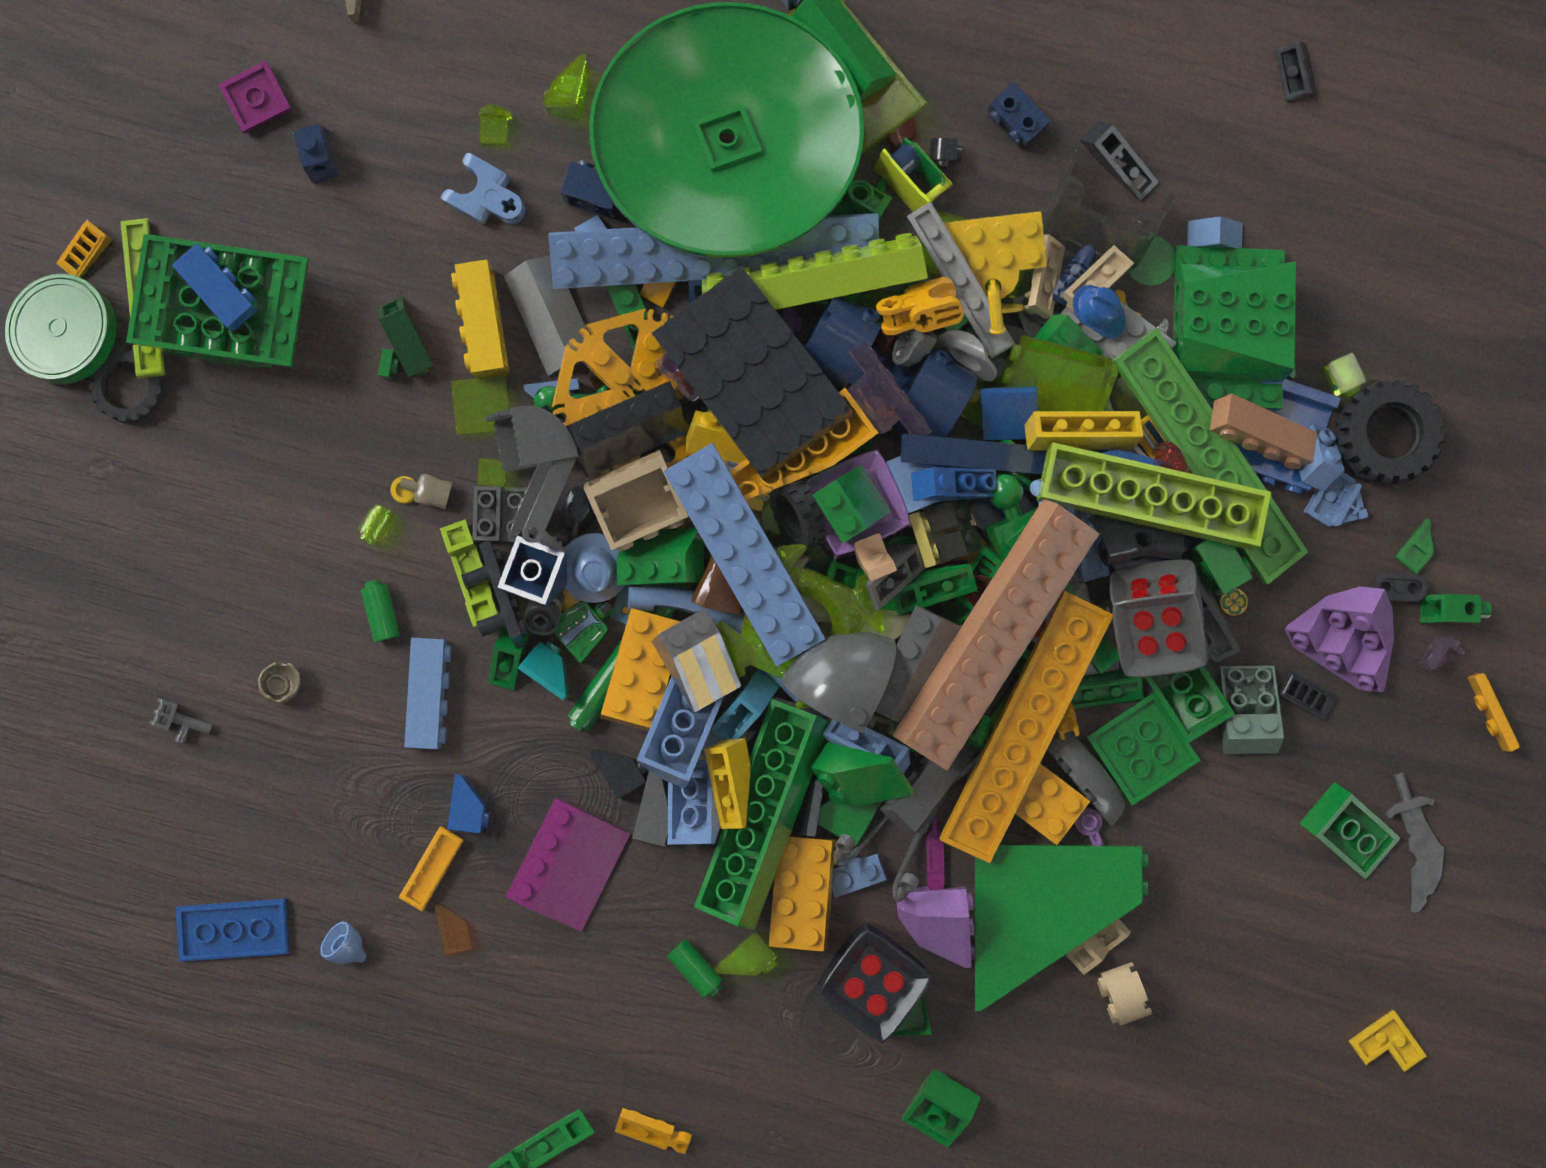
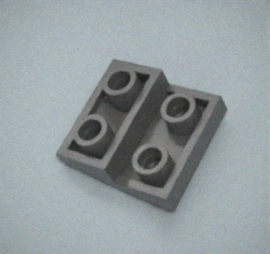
M474 486L472 540L515 542L517 536L523 538L522 533L516 531L513 535L514 538L509 541L508 533L527 488Z

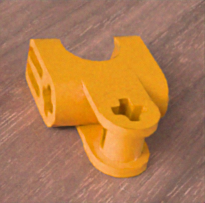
M948 277L936 278L908 287L903 295H895L879 301L876 309L883 316L882 332L886 335H896L910 329H915L918 332H929L958 324L964 316V307L955 297L956 287L953 281Z

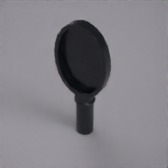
M584 486L570 489L562 502V522L570 531L568 542H571L576 537H579L580 533L586 531L592 525L595 518L594 510L586 495Z

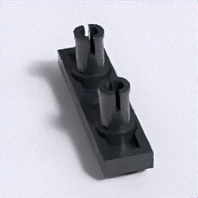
M490 541L481 543L479 545L485 560L484 566L463 573L461 577L467 590L490 582L493 585L501 610H499L498 614L476 621L482 637L505 629L508 631L515 648L525 646L526 642L523 635L528 634L523 619L517 618L516 611H519L520 608L515 595L510 596L508 591L498 588L503 574L500 565L504 564L499 548L494 550Z

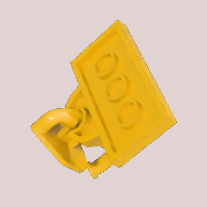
M1041 211L944 222L945 227L988 298L991 322L989 332L991 334L999 335L1006 331L1003 325L1002 313L1023 310V304H1001V299L1014 290L1018 282L1019 270L1047 267ZM936 266L937 278L943 277ZM995 279L999 280V282L1001 283V289L998 282H996ZM988 280H990V282H989L988 285H987V290H986L985 284L987 283Z

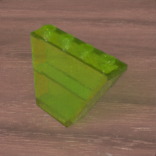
M1022 335L1019 344H1014L1010 354L1012 364L1010 368H1005L1002 383H1005L1003 388L1037 387L1038 411H1104L1118 375V366L1112 362V358Z

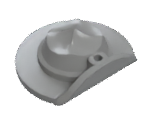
M957 330L947 331L939 336L937 340L938 349L946 351L955 360V363L977 375L979 380L992 381L995 379L997 370L988 358L986 347L975 336Z

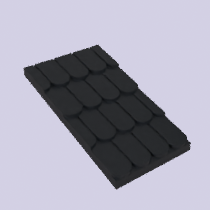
M742 266L652 332L656 341L763 481L853 414L843 397Z

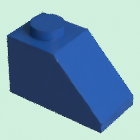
M455 774L447 829L482 833L484 828H488L490 822V812L486 811L487 804L464 774Z

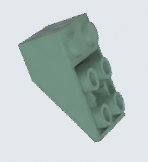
M1220 666V690L1235 715L1221 723L1224 754L1279 753L1284 735L1275 667Z

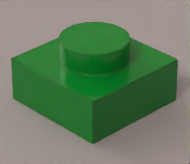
M382 349L378 376L382 379L393 380L394 374L399 372L400 360L397 358L394 350Z

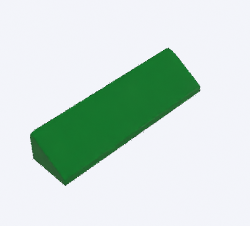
M1123 669L1103 672L1102 674L1085 675L1071 703L1074 709L1142 700L1144 699L1143 677L1126 676Z

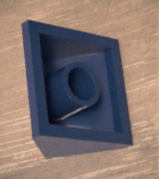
M517 536L498 588L548 605L567 585V554L539 543H529L524 538Z

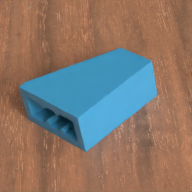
M760 666L735 695L712 725L710 731L721 740L739 739L761 715L780 685Z

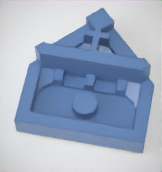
M1343 472L1324 491L1316 488L1303 513L1328 527L1367 518V509L1363 506L1360 493L1361 483H1356L1355 479Z

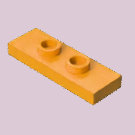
M1475 673L1467 677L1476 695L1474 697L1475 704L1481 712L1484 711L1488 720L1486 721V727L1492 736H1496L1502 751L1511 752L1518 749L1520 745L1484 673Z
M440 826L399 898L418 910L424 911L465 839Z

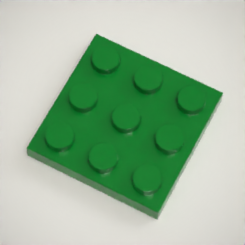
M1155 692L1086 736L1131 806L1201 761L1191 745L1187 743Z

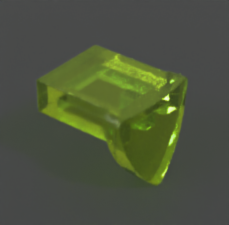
M493 104L482 107L478 112V118L480 119V145L507 146L508 120L511 119V113Z

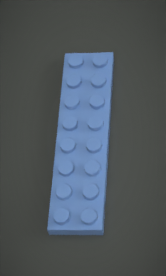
M714 443L663 471L776 667L825 640L826 637Z

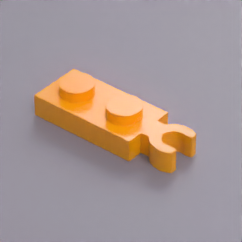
M622 1108L614 1131L664 1150L667 1149V1146H670L676 1152L682 1154L686 1153L692 1135L686 1132L673 1131L675 1126L667 1124L665 1121L656 1120L637 1111Z

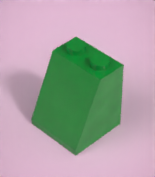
M862 464L813 494V497L842 543L864 531L891 512Z

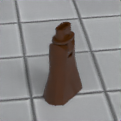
M712 556L692 596L691 602L708 609L736 615L743 614L742 606Z

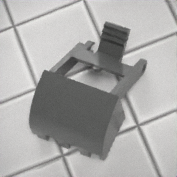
M536 406L513 407L484 417V422H494V434L497 435L495 440L498 442L496 447L500 449L498 451V454L501 456L499 461L502 462L500 467L504 472L536 467L508 533L509 541L514 538L513 535L516 531H520L524 540L529 543L539 541L542 545L566 553L567 547H562V542H556V536L551 537L545 529L578 456L576 445L568 429L555 415ZM530 533L535 537L534 539L529 537Z

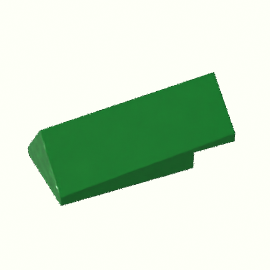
M803 0L791 17L812 28L839 54L855 81L861 102L896 77L894 70L840 0Z

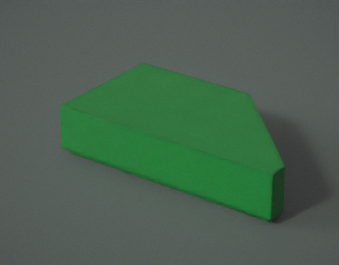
M1428 518L1421 523L1393 557L1413 574H1418L1434 554L1430 530L1431 521Z

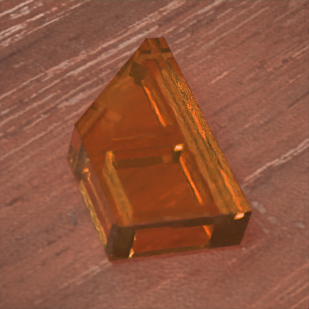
M441 904L435 905L445 955L473 949L468 922Z

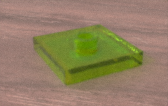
M506 376L451 381L456 435L494 432V422H484V417L497 411L509 409Z

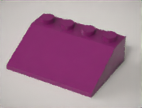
M556 797L505 897L530 910L582 931L631 833L560 797Z

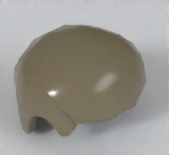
M274 662L263 669L258 678L260 694L272 703L281 704L288 702L296 696L301 685L300 673L291 663Z

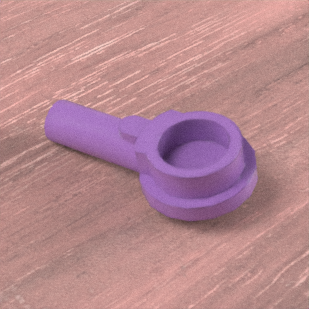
M1085 808L1075 821V827L1083 835L1089 836L1092 845H1104L1098 832L1102 826L1100 814L1094 809Z

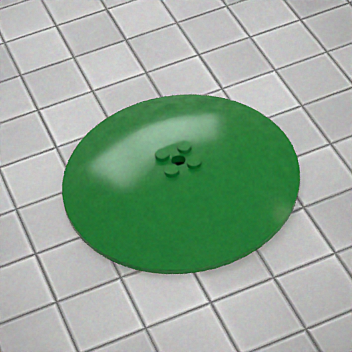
M714 2L691 6L661 17L635 34L618 51L603 73L594 95L589 122L590 145L595 168L605 191L614 205L638 229L669 247L687 253L718 258L745 257L772 251L792 243L814 229L836 208L850 187L859 166L863 148L864 118L861 99L848 67L833 47L812 28L783 12L768 7L739 2ZM729 133L735 139L732 143L725 144L720 141V137L723 134Z

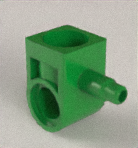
M882 178L874 187L866 181L855 180L848 188L843 201L859 214L878 213V221H880L892 199L891 196L884 193L888 181Z

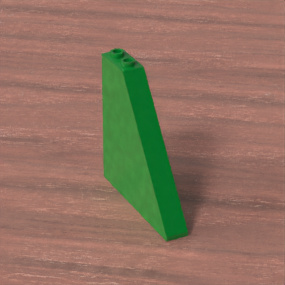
M1000 843L990 863L975 857V1011H982L1142 903V896H1148V880H1142V868L1148 869V852H1142V845Z

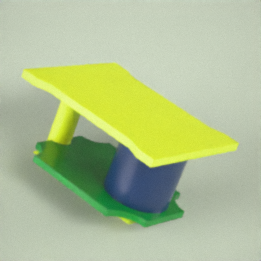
M906 137L903 139L900 148L890 155L885 149L882 150L874 167V170L888 181L889 186L912 212L934 201L953 185L917 143L909 141ZM915 170L932 189L926 195L908 177Z

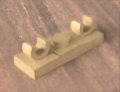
M1050 234L1044 235L1047 267L1034 268L1031 291L1027 292L1024 296L1029 300V303L1023 306V310L1028 314L1033 315L1037 313L1044 319H1048L1053 315L1055 301L1052 300L1060 278L1065 246Z
M1113 245L1064 292L1062 297L1068 302L1066 307L1074 313L1073 297L1078 289L1086 285L1110 289L1132 267L1134 262Z

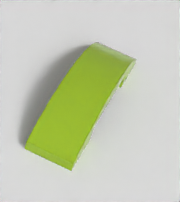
M464 519L440 528L448 554L451 556L472 625L476 628L478 627L476 621L498 614V610L489 582L469 590L465 588L461 574L483 567L475 541L472 540L473 536L470 528Z

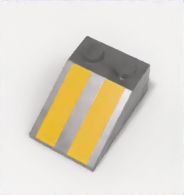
M706 608L664 630L651 641L693 713L741 687L721 634Z

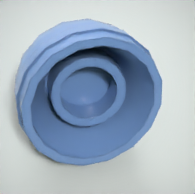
M340 922L332 927L326 934L320 948L322 957L335 964L362 963L366 959V953L363 950L362 939L358 931L347 922Z

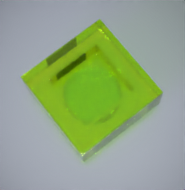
M479 458L478 486H506V472L500 467L502 462L499 459Z

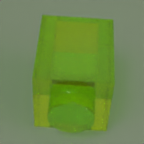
M1353 353L1347 354L1322 367L1335 396L1344 393L1347 398L1361 390L1359 386L1367 382Z

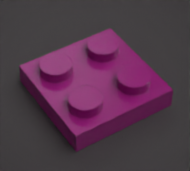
M266 60L218 84L244 134L292 111Z

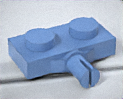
M877 853L866 858L857 857L852 862L833 869L832 891L835 898L887 880L879 854Z

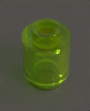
M375 503L372 509H368L357 529L361 533L359 538L372 546L375 542L381 544L393 523L391 519L394 513Z

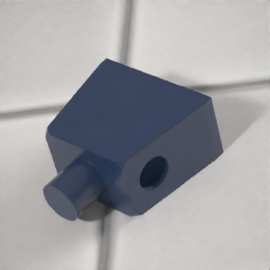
M316 124L293 131L302 167L311 182L316 183L337 177L338 172L325 127ZM318 165H323V166H324V167L319 168V169H314V167H315V166H318Z

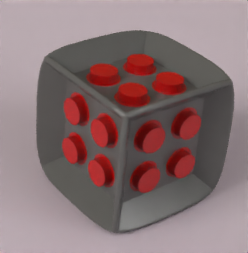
M1167 560L1121 568L1111 574L1110 598L1113 604L1114 631L1120 663L1126 676L1150 677L1181 673L1201 668L1208 663L1209 652L1207 637L1204 632L1203 604L1196 566L1193 561Z

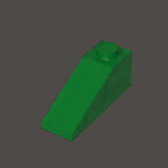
M970 564L923 570L891 599L895 611L898 615L914 611L917 605L927 607L978 591L972 567Z

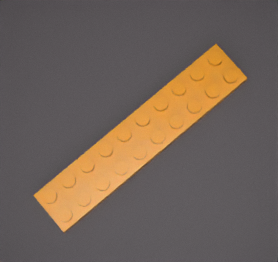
M1062 591L939 837L941 841L988 863L991 862L1113 618L1112 613L1069 592Z

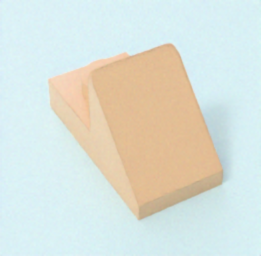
M879 533L854 543L857 561L870 581L897 571L894 561L887 553Z

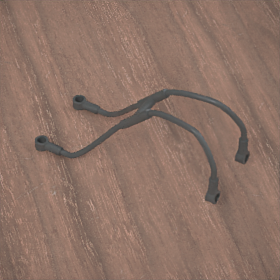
M914 752L912 764L906 771L912 769L918 761L919 752ZM982 752L963 768L950 788L975 767ZM950 788L918 828L907 850L892 889L893 898L897 902H901L909 893L914 892L919 883L916 876L905 872L922 835L926 834L949 795L948 791ZM883 813L852 852L855 840L849 835L841 834L835 843L837 849L834 853V863L842 866L852 862L874 837L888 817Z

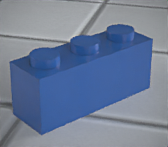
M196 243L172 266L228 329L235 331L258 310L252 304L256 299L245 287L242 290L234 283L237 278L227 267L223 270L216 263L219 257L209 246L204 249Z

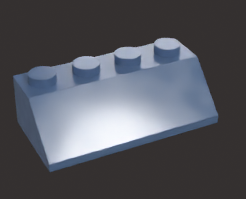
M671 677L636 761L657 777L685 789L723 697L693 713L673 677Z

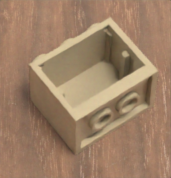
M660 450L584 483L586 495L611 550L616 548L618 551L628 549L634 545V540L641 537L644 540L651 539L660 534L659 529L669 526L670 529L676 528L685 523L684 518L689 517L663 472L668 467Z

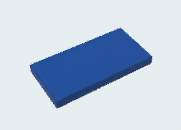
M287 898L176 907L179 962L290 953Z

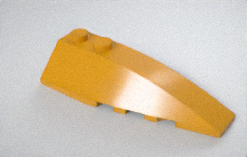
M846 388L841 390L839 394L851 408L853 414L764 481L747 459L730 470L746 500L830 468L878 434Z

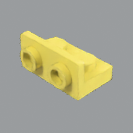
M925 511L910 514L909 518L925 568L951 561L950 559L941 562L934 541L935 537L944 535L943 530L931 532Z

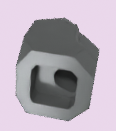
M915 329L900 333L892 352L894 364L898 367L906 368L920 362L924 355L930 354L937 336L932 331L918 332Z

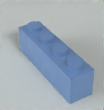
M411 638L404 747L441 749V744L446 742L447 730L446 727H442L443 716L448 714V700H444L445 689H449L450 673H446V662L451 661L452 647L447 645L448 640Z

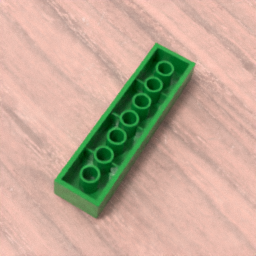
M774 699L771 700L750 756L751 769L746 827L723 829L694 905L695 908L737 927L755 930L813 775L811 767L821 753L826 738L823 737V733L830 724V720Z

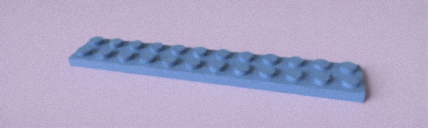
M878 213L827 216L814 229L792 243L757 255L731 258L707 257L687 253L653 239L638 228L553 232L548 235L553 289L707 279V275L716 272H722L723 275L731 274L734 269L740 266L749 267L752 270L761 268L760 264L776 261L777 264L788 262L787 259L794 256H803L806 259L815 257L814 253L823 250H830L831 253L842 251V247L857 244L858 248L869 246L868 242L879 239Z

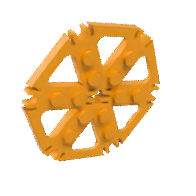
M645 308L587 324L584 327L590 333L586 329L581 328L578 332L584 338L583 343H578L572 338L569 341L570 346L568 344L565 346L552 407L563 405V408L554 410L553 415L563 414L566 418L563 424L566 427L634 397L633 390L645 392L668 381H671L678 399L696 395L697 393L680 371L658 376L664 350L656 341L652 332L667 322V313H663L660 322H656L653 320L654 310L650 309L646 313V320H644ZM626 325H635L638 328L639 332L631 367L604 342L603 335L606 331ZM582 361L611 390L580 399L572 398L569 394V386L574 365ZM685 421L686 435L666 443L676 453L675 458L666 463L668 468L692 455L686 452V436L690 426ZM640 455L631 458L625 462H622L616 466H613L611 468L612 470H615L628 463L640 459ZM609 469L604 470L600 473L602 475L608 473Z

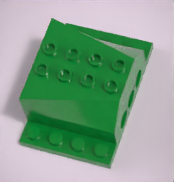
M144 234L126 343L157 348L165 353L201 361L249 368H271V365L293 368L309 259L307 257ZM196 243L204 249L209 246L219 257L216 263L223 270L227 267L236 276L237 280L234 283L240 290L245 287L256 299L252 304L258 310L235 331H231L220 321L172 266Z
M1183 245L1175 247L1173 341L1176 342V346L1173 348V352L1211 408H1213L1215 400L1229 394H1234L1267 410L1280 411L1282 409L1283 384H1265L1259 381L1283 382L1294 370L1296 261L1285 263V250Z

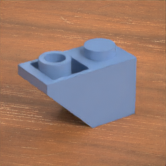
M1312 424L1309 429L1317 432L1314 459L1312 463L1301 466L1299 472L1303 483L1324 491L1345 470L1335 434L1328 428Z

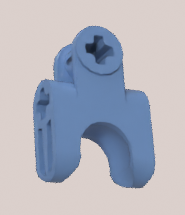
M466 153L462 161L470 172L477 175V185L472 192L467 194H459L447 189L440 197L443 202L482 225L486 223L490 214L510 225L521 222L526 213L525 206L519 196L506 189L511 177L473 154ZM506 206H515V211L509 210L507 212L505 209Z

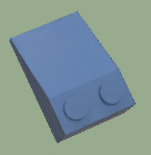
M706 760L697 761L685 789L668 782V845L715 844L720 823Z

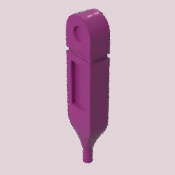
M937 816L932 822L926 837L927 886L930 890H939L944 887V842L939 839L941 831L937 825Z

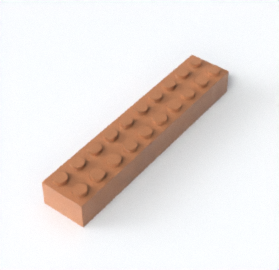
M1043 499L892 736L948 771L1099 533L1059 504Z

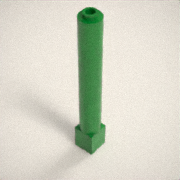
M696 583L667 584L660 586H672L693 589ZM654 607V611L644 612L670 619L677 609ZM621 641L567 715L571 718L569 724L580 732H583L584 729L590 731L601 716Z

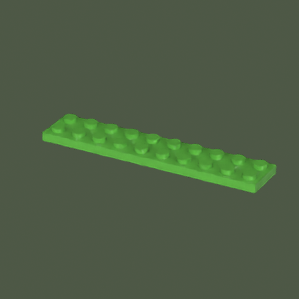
M1158 328L1151 330L1112 360V363L1187 473L1267 491L1235 442L1224 440L1220 435L1210 431L1212 408ZM1271 496L1261 546L1253 550L1238 547L1263 584L1272 582L1308 553Z

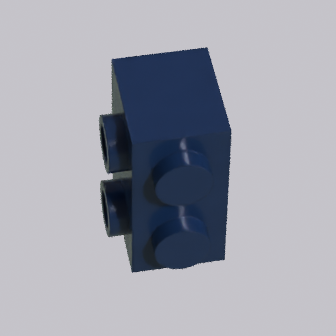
M1014 82L998 95L988 107L989 118L997 126L1002 125L1009 132L1007 134L1009 139L1017 146L1020 144L1024 149L1048 127L1051 121Z

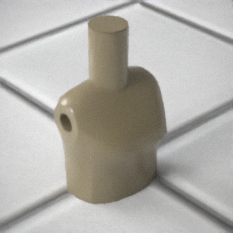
M422 474L417 482L402 478L399 488L414 492V500L418 504L434 506L445 510L452 482L441 480L432 475Z

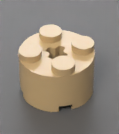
M1132 962L1100 973L1101 978H1098L1097 982L1102 997L1108 996L1110 1004H1108L1107 1011L1112 1023L1118 1022L1120 1026L1152 1015L1151 1008L1145 1009L1144 1007L1146 1006L1145 1001H1148L1137 971L1131 972L1134 967Z

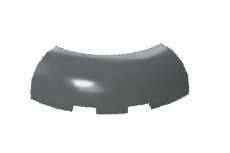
M1056 730L1046 753L1066 775L1070 776L1094 809L1112 826L1124 811V794L1104 767L1071 731L1064 734L1065 740H1061L1058 730Z

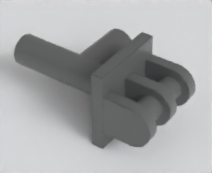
M158 698V708L154 709L153 713H155L153 720H150L149 724L169 731L171 723L178 724L179 728L174 741L185 744L190 729L209 735L212 724L177 713L176 710L179 703ZM167 705L172 707L170 713L165 712ZM163 717L168 718L166 724L161 723Z

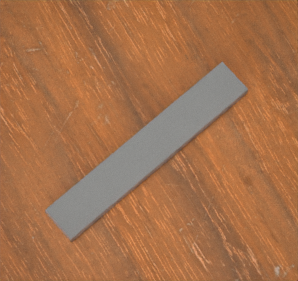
M929 202L908 215L909 221L941 275L953 281L956 287L955 297L962 303L967 319L986 347L991 359L1014 346L1015 343L1007 330L999 335L989 332L991 322L988 298L932 203Z

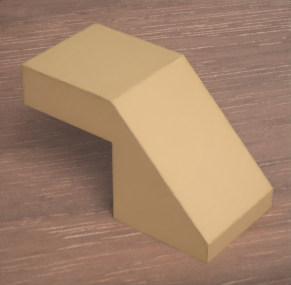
M1118 919L1065 955L1085 975L1101 963L1107 953L1126 939L1131 931Z

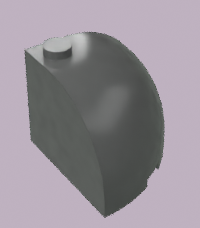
M869 632L845 635L840 633L827 637L807 651L800 653L781 677L782 682L793 695L811 708L839 723L864 733L889 682L896 657V643L894 639Z

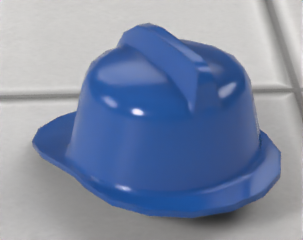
M1093 285L1082 286L1076 291L1072 305L1074 313L1080 322L1108 339L1121 335L1125 328L1126 318L1124 309L1114 291L1106 287Z

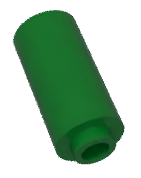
M380 579L364 583L365 588L360 591L374 643L400 637L387 583L381 584Z
M687 938L666 956L702 998L706 995L712 998L721 990L722 986L719 983L723 979Z

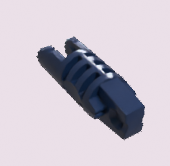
M1085 245L1080 249L1075 258L1070 261L1058 279L1053 292V301L1067 305L1068 302L1062 295L1095 263L1093 260L1096 254L1094 247Z

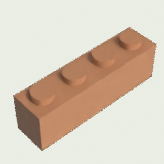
M1229 394L1214 401L1210 431L1220 435L1222 439L1241 444L1244 449L1259 452L1265 458L1279 461L1290 469H1299L1301 466L1313 462L1317 432L1234 394Z

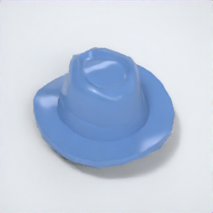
M584 534L576 537L566 546L567 585L565 588L573 597L581 601L596 603L609 600L622 591L624 586L617 585L616 557L620 551L617 548L610 549L604 534Z

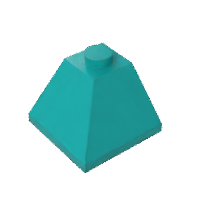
M550 641L546 645L539 642L518 669L560 699L568 700L571 694L565 659L559 655L562 650Z

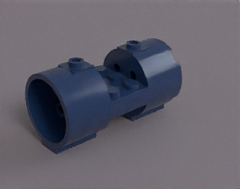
M842 296L830 298L809 332L810 334L805 341V345L802 346L836 390L840 392L850 383L890 406L896 416L891 429L901 435L914 434L946 437L966 406L978 376L955 363V360L946 351L932 348L930 354L924 355L920 362L906 368L898 367L892 360L894 347L890 341L881 336L876 337L883 323V318L880 317L879 313L872 308H865L861 305L857 306Z

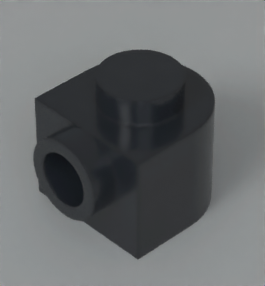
M933 138L930 140V159L939 169H949L951 165L962 163L963 147L957 146L958 138Z

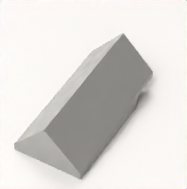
M549 255L526 260L504 276L548 377L560 372L565 346L567 344L570 346L569 341L572 338L578 343H583L584 338L578 331L581 328L586 329L569 288L553 289Z

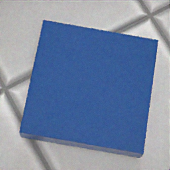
M1037 387L981 389L983 440L1026 439L1024 425L1032 413L1038 411Z

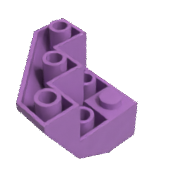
M1356 587L1328 595L1286 626L1285 631L1293 648L1357 689L1368 692H1384L1394 642L1393 611L1385 589Z
M928 886L916 887L914 892L909 893L901 902L896 901L898 918L919 947L965 968L971 967V960H975L974 944H970V935H974L973 919H969V910H973V899L971 893H966L965 887L930 890Z

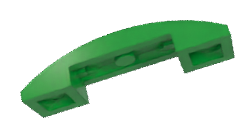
M580 1108L524 1141L490 1164L488 1168H537L565 1149L576 1145L595 1133V1130Z

